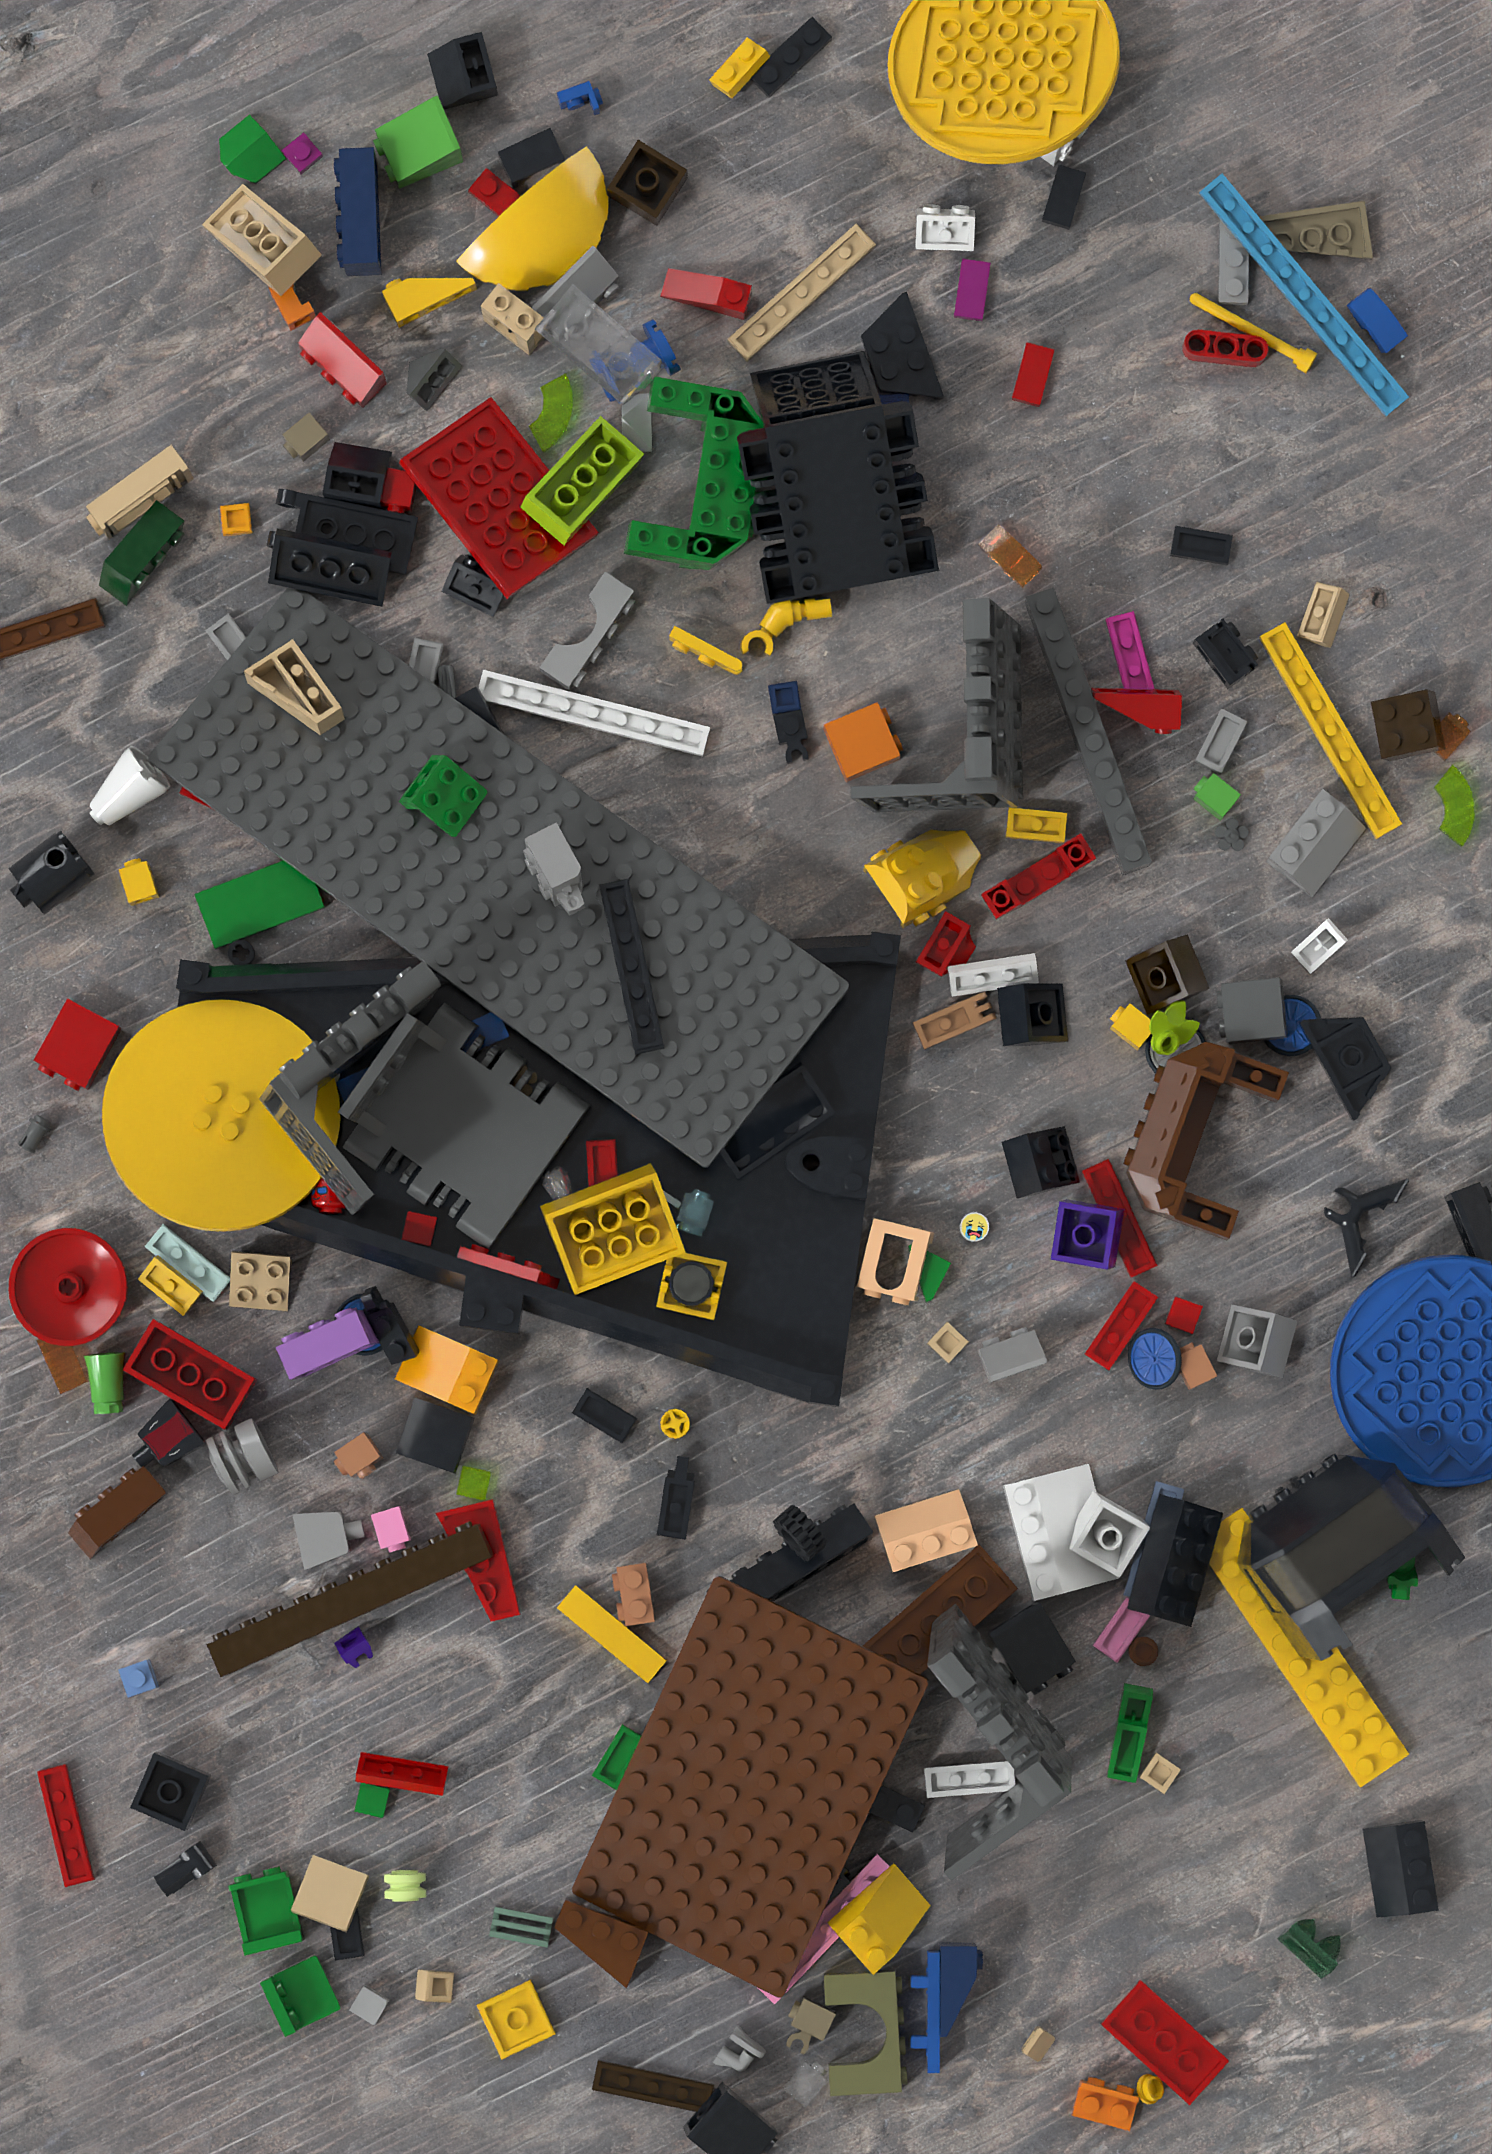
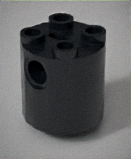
M62 831L51 835L8 868L18 881V884L12 887L10 891L19 903L25 908L34 902L44 915L85 885L95 875Z

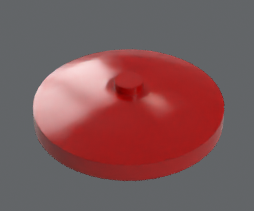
M60 1228L37 1236L21 1250L10 1272L8 1291L10 1303L17 1319L33 1336L58 1346H79L100 1338L114 1326L125 1307L128 1281L123 1262L117 1252L104 1239L82 1229Z

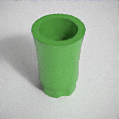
M125 1352L84 1355L90 1382L91 1402L94 1403V1414L123 1412L121 1400H124L123 1367Z

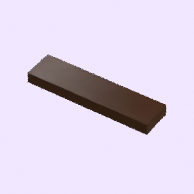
M94 598L0 628V661L104 628L105 623L97 599Z

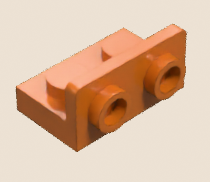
M1088 2077L1087 2081L1080 2080L1071 2115L1130 2131L1136 2105L1140 2098L1134 2094L1135 2089L1117 2084L1116 2089L1106 2087V2081L1094 2077Z

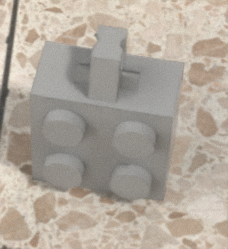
M557 822L526 837V849L523 850L526 857L525 863L532 876L537 874L536 876L540 883L538 887L544 899H551L555 907L561 904L569 916L584 909L585 904L581 896L584 887L581 866Z

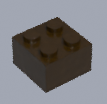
M637 140L607 187L608 197L658 226L686 182L688 171L655 149Z
M1425 689L1371 701L1381 759L1394 761L1446 749L1434 691Z

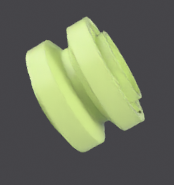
M418 1870L391 1871L390 1874H384V1882L390 1884V1888L384 1891L385 1899H392L394 1902L419 1901V1898H425L426 1889L420 1887V1884L426 1881V1873H418Z

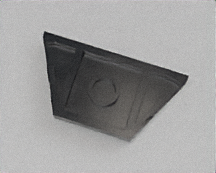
M904 292L861 335V341L878 389L883 393H902L907 396L916 397L918 395L934 397V399L938 400L943 399L944 395L907 292Z
M1362 1016L1302 1019L1298 1021L1350 1119L1356 1120L1368 1099H1371L1376 1092L1379 1083L1385 1079L1391 1070V1066L1367 1022Z

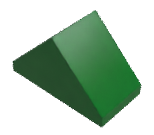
M912 1245L908 1246L909 1253L911 1251ZM929 1251L926 1254L919 1283L925 1303L932 1301L951 1264Z

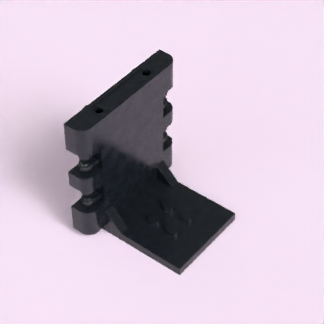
M865 352L849 353L750 373L764 428L745 431L737 436L743 476L745 481L750 480L751 486L755 488L775 485V489L757 493L753 497L754 504L749 508L754 535L760 534V538L763 541L784 539L782 543L765 547L763 550L765 557L759 561L766 603L772 604L939 571L933 532L930 527L924 526V518L910 517L901 519L902 515L920 511L922 508L921 502L928 501L923 475L916 472L915 465L905 463L892 466V462L912 457V448L919 447L912 406L904 401L882 405Z

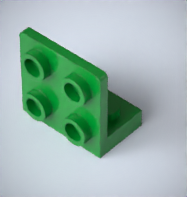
M432 755L398 802L407 809H419L448 835L456 837L488 791L446 755Z
M312 1956L260 1982L285 2037L341 2008L317 1956Z

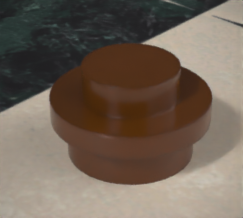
M1149 1637L1134 1639L1129 1646L1130 1659L1139 1666L1151 1665L1158 1657L1157 1644Z

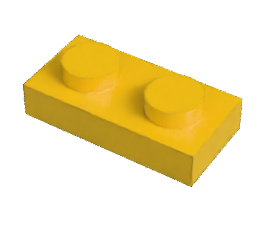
M747 37L709 81L715 88L732 99L768 60L770 55L767 50Z
M1009 807L1006 838L1064 843L1067 813Z
M159 1255L152 1259L138 1278L141 1283L182 1316L188 1313L203 1293L201 1289Z

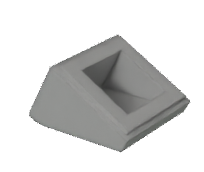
M364 1985L349 2011L375 2026L390 1999Z

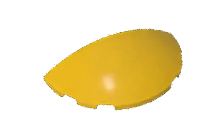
M587 146L565 160L519 197L490 224L456 262L466 272L484 283L490 282L495 285L499 283L507 290L528 291L532 287L554 285L592 246L597 248L601 241L605 221L608 218L609 200L603 172Z

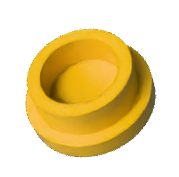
M1152 2074L1142 2075L1137 2082V2094L1140 2100L1145 2104H1154L1162 2098L1164 2086L1161 2079Z

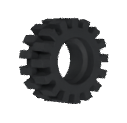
M790 1505L773 1521L779 1536L783 1537V1541L790 1546V1549L795 1551L796 1555L802 1557L805 1561L812 1559L826 1546L827 1542L823 1534L819 1532V1528L813 1524V1521L807 1517V1514L801 1512L800 1508L795 1507V1505Z

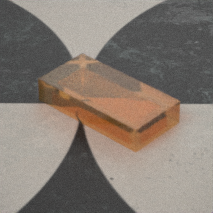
M40 1339L36 1340L60 1394L88 1383L73 1346H58Z

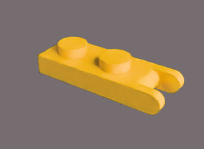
M677 626L673 627L669 640L673 642L672 647L684 654H687L688 651L693 652L699 656L697 660L708 667L713 668L714 665H717L734 675H739L742 672V662L739 659Z

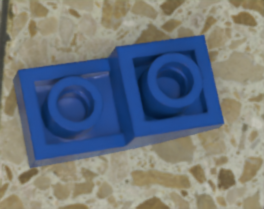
M1367 288L1347 304L1348 309L1360 328L1367 329L1381 353H1387L1408 336L1390 309L1371 288Z

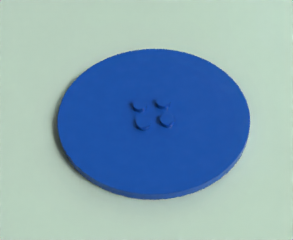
M1437 1255L1402 1264L1376 1279L1357 1297L1346 1312L1337 1330L1330 1358V1384L1339 1418L1353 1442L1369 1459L1395 1463L1410 1482L1433 1487H1462L1492 1479V1262L1465 1255Z

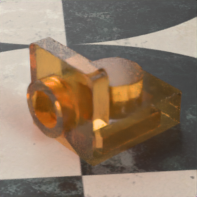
M1449 712L1441 721L1446 749L1435 751V753L1444 761L1471 732L1467 728L1469 726L1468 722L1457 713L1453 716Z

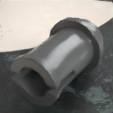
M37 1114L34 1119L30 1118L31 1124L18 1143L23 1149L33 1154L36 1152L35 1150L46 1131L50 1132L51 1130L49 1128L51 1122Z

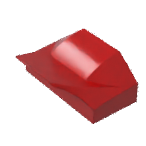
M945 911L916 963L940 977L948 974V966L966 964L976 948L970 935L971 925Z

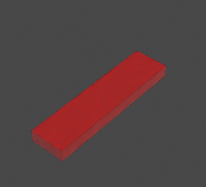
M1104 1160L1082 1170L1081 1172L1096 1204L1124 1209L1118 1253L1129 1277L1132 1278L1157 1267L1158 1265L1110 1160Z
M67 1764L37 1771L64 1886L68 1887L95 1880Z

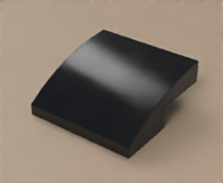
M414 1398L396 1454L456 1474L475 1418Z

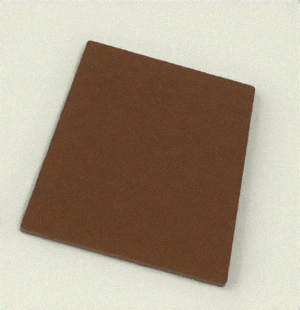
M722 1576L715 1577L572 1887L573 1894L639 1928L649 1931V1933L775 1997H783L929 1685L928 1679Z

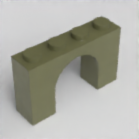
M879 1970L874 1975L870 1971L824 1973L825 2006L866 2005L878 2012L886 2026L885 2042L880 2051L872 2058L861 2062L828 2063L830 2096L902 2092V2085H907V2069L900 2065V2055H906L905 2036L899 2037L898 2025L904 2024L903 2006L897 2007V1995L902 1994L901 1976L896 1977L895 1970Z

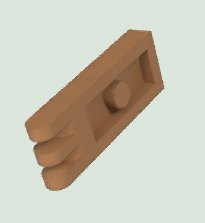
M986 992L979 993L913 1022L912 1024L923 1049L931 1048L997 1019L995 1013H990L983 1017L982 1012L992 1008L990 1002L981 1006L977 1003L987 997Z

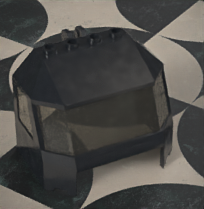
M1334 1453L1321 1462L1323 1467L1313 1473L1310 1470L1300 1477L1295 1476L1290 1479L1292 1489L1289 1490L1288 1487L1276 1489V1494L1273 1496L1275 1501L1266 1507L1262 1504L1249 1513L1251 1518L1244 1522L1237 1564L1300 1657L1322 1661L1333 1654L1331 1649L1341 1645L1343 1650L1352 1646L1353 1644L1333 1615L1427 1547L1447 1576H1450L1454 1571L1451 1566L1453 1563L1458 1565L1465 1559V1556L1443 1523L1401 1473L1395 1463L1349 1455L1337 1456Z

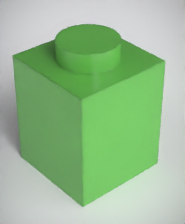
M1214 773L1209 779L1203 776L1193 789L1197 792L1193 800L1220 821L1241 796L1240 793Z

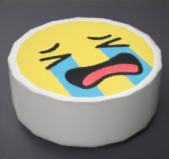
M972 1212L965 1215L961 1220L960 1232L966 1240L978 1242L988 1234L989 1222L984 1215Z

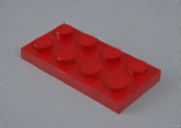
M1139 1980L1100 2023L1188 2105L1192 2104L1229 2062L1222 2053L1142 1980Z

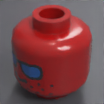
M321 1177L315 1188L311 1191L312 1206L319 1209L318 1213L342 1214V1209L346 1207Z

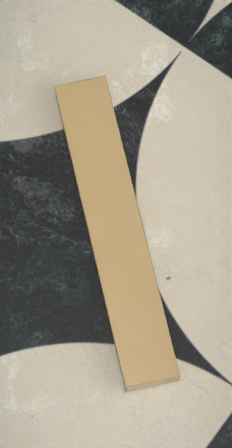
M856 223L727 339L728 342L748 362L873 250L876 244Z

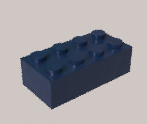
M374 147L339 149V158H334V174L336 181L340 182V186L335 187V203L337 204L338 211H341V215H336V231L339 239H342V244H337V259L340 268L345 269L347 276L382 275L378 162Z

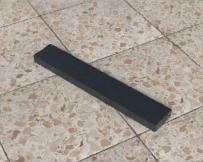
M624 879L599 884L635 1055L664 1049L629 880Z

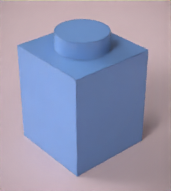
M150 1659L118 1669L128 1698L159 1687Z

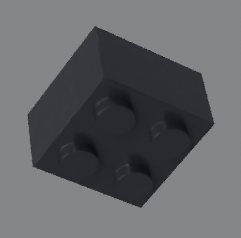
M154 1752L130 1808L186 1831L190 1827L211 1774L160 1752Z

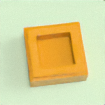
M249 503L220 506L223 536L253 533Z

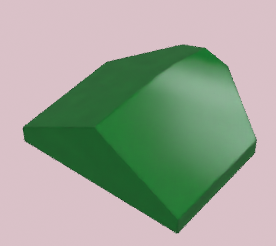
M250 114L219 139L220 160L232 175L254 184L260 182L287 160L267 132Z

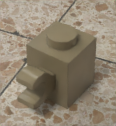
M804 1996L801 2002L795 2000L788 2017L792 2018L791 2026L800 2031L788 2037L786 2046L790 2048L795 2039H800L803 2041L800 2053L804 2055L808 2051L812 2036L821 2041L824 2040L836 2012Z

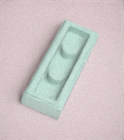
M164 1224L145 1245L154 1255H159L201 1289L203 1294L213 1302L230 1283V1277Z

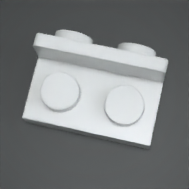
M926 204L923 205V208H917L916 249L974 251L975 210H969V207L965 205H954L952 209H940L939 205Z

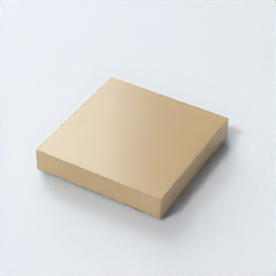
M313 1855L292 1905L291 1912L347 1932L369 1876Z

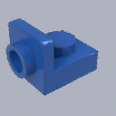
M590 81L557 92V99L561 110L568 108L569 111L578 109L585 105L584 101L589 100L594 116L600 114L599 105L603 104L598 88L592 89Z

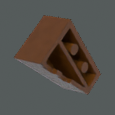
M144 1466L137 1471L134 1468L130 1469L120 1478L122 1483L118 1487L113 1489L109 1486L97 1496L100 1500L93 1507L87 1504L74 1515L77 1520H75L68 1534L90 1560L97 1555L99 1549L109 1541L112 1542L116 1539L119 1533L130 1524L136 1522L165 1496V1490Z
M566 1898L554 1928L627 1989L649 1931Z

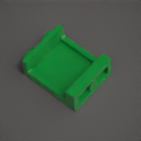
M280 1866L263 1870L264 1876L253 1879L251 1873L234 1877L235 1883L228 1885L243 1940L244 1956L305 1940L299 1915L291 1912L295 1897L289 1871L281 1872Z

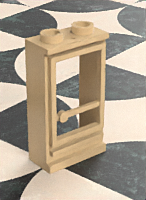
M170 445L88 504L86 508L90 514L86 518L99 536L104 533L110 540L113 538L111 536L112 532L116 535L145 514L156 500L159 502L163 501L175 492L174 487L179 489L182 487L180 483L185 479L189 483L194 478L173 446Z

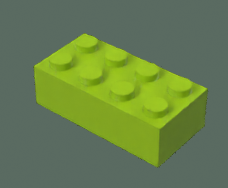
M600 416L526 495L520 508L565 546L637 468L644 453Z

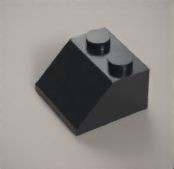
M1022 983L997 988L1003 1046H1031L1068 1042L1063 983Z

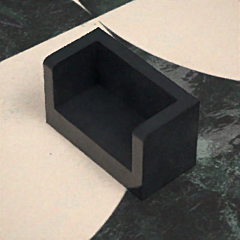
M551 128L498 151L499 160L513 189L518 187V181L558 163L560 165L565 161Z

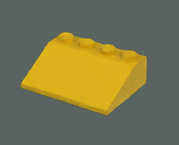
M651 1163L540 1206L574 1295L685 1253L659 1178Z

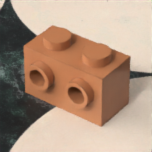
M365 1432L334 1452L337 1456L334 1463L342 1475L346 1476L349 1474L350 1477L355 1478L358 1476L360 1479L376 1470L374 1464L384 1458L370 1436Z
M647 1563L616 1567L617 1573L612 1574L614 1592L620 1591L622 1603H616L619 1621L624 1620L625 1626L655 1622Z

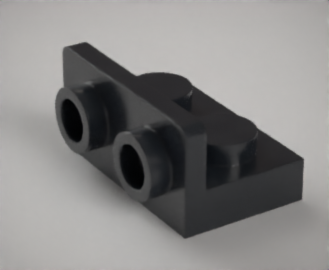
M460 555L454 561L441 591L492 617L496 615L504 598V595L472 555Z

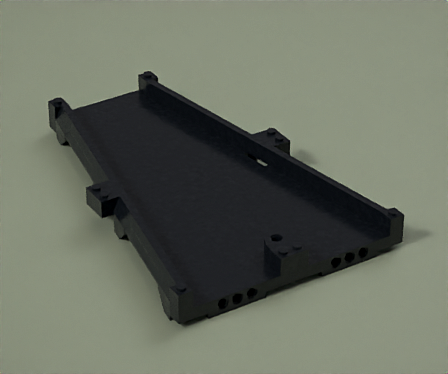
M872 931L871 935L789 939L845 979L849 984V989L782 1073L784 1074L801 1062L835 1111V1114L740 1179L736 1178L720 1153L709 1167H702L503 1021L510 1037L477 1051L473 1056L475 1060L482 1063L490 1048L497 1045L501 1049L488 1067V1069L492 1070L501 1055L510 1047L527 1059V1068L537 1074V1081L534 1084L528 1083L532 1086L533 1092L537 1084L543 1079L549 1082L536 1101L539 1105L557 1082H560L591 1104L588 1111L488 1252V1255L497 1257L498 1252L515 1257L514 1263L524 1265L525 1260L542 1265V1272L560 1279L557 1290L534 1281L525 1280L457 1258L460 1246L471 1249L472 1244L483 1247L456 1228L458 1221L471 1202L467 1200L454 1218L449 1216L450 1208L461 1195L452 1189L444 1204L440 1205L439 1208L433 1204L435 1199L446 1185L442 1182L427 1205H423L406 1193L422 1167L419 1166L406 1184L400 1181L401 1175L409 1167L412 1160L404 1155L399 1161L397 1168L388 1173L385 1171V1168L397 1152L393 1148L378 1171H375L343 1148L358 1123L345 1118L341 1114L336 1148L347 1159L374 1195L354 1215L347 1208L342 1209V1214L318 1213L319 1209L312 1206L310 1192L296 1207L284 1215L262 1224V1226L464 1292L459 1322L461 1327L520 1335L522 1313L525 1311L547 1320L578 1329L581 1328L752 1383V1385L808 1404L839 1407L901 935ZM416 957L212 966L210 963L180 959L176 989L179 991L177 1008L206 1000L220 999L248 1002L282 1015L304 1031L312 1041L317 1040L320 1043L328 1036L326 1031L339 1021L343 1025L344 1022L351 1018L349 1013L362 1003L367 1006L375 999L373 995L386 984L390 988L398 981L396 977L409 966L413 969L422 961ZM431 969L438 978L441 987L427 1005L413 1017L428 1025L445 1002L471 1021L490 1013V1011ZM393 1033L389 1034L354 1064L342 1071L338 1081L370 1067ZM337 1086L341 1108L344 1104V1100ZM616 1139L618 1176L651 1163L657 1173L663 1191L681 1202V1205L673 1215V1219L685 1253L727 1262L714 1320L656 1308L667 1260L574 1295L540 1206L589 1187L586 1141ZM808 1155H814L820 1161L819 1167L814 1171L806 1170L803 1166V1159ZM408 1211L437 1217L431 1247L401 1240Z

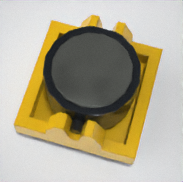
M683 1253L667 1259L656 1308L714 1320L727 1262L689 1253Z

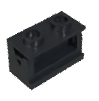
M1222 618L1219 623H1216L1195 638L1193 645L1228 690L1257 668L1256 660L1258 657L1249 645L1244 647L1238 639L1240 633L1232 622L1226 623Z

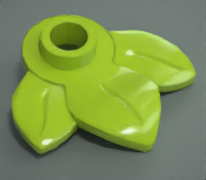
M1184 1000L1170 1004L1165 1013L1157 1010L1152 1016L1149 1030L1153 1035L1151 1047L1157 1054L1170 1055L1174 1053L1179 1045L1187 1043L1198 1030L1200 1025L1198 1021L1185 1019L1186 1002Z

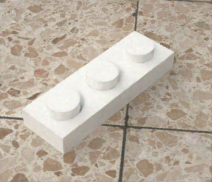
M1035 953L948 966L952 997L992 991L1000 987L1022 983H1039Z
M1008 1761L924 1768L927 1798L1006 1792L1015 1786L1014 1768Z

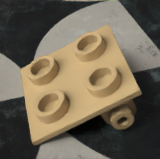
M232 1251L229 1306L288 1311L289 1278L292 1267L291 1256Z

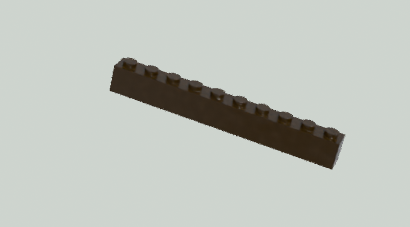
M471 1521L455 1528L457 1533L447 1538L444 1533L428 1540L429 1546L420 1550L417 1545L401 1552L402 1558L393 1562L390 1557L374 1564L375 1570L365 1574L363 1569L348 1575V1582L338 1586L336 1581L321 1587V1594L311 1598L309 1593L294 1599V1606L284 1610L282 1605L267 1611V1618L257 1622L255 1617L240 1623V1630L230 1634L229 1630L226 1629L213 1635V1642L206 1645L220 1677L227 1676L494 1557L481 1524L473 1526Z

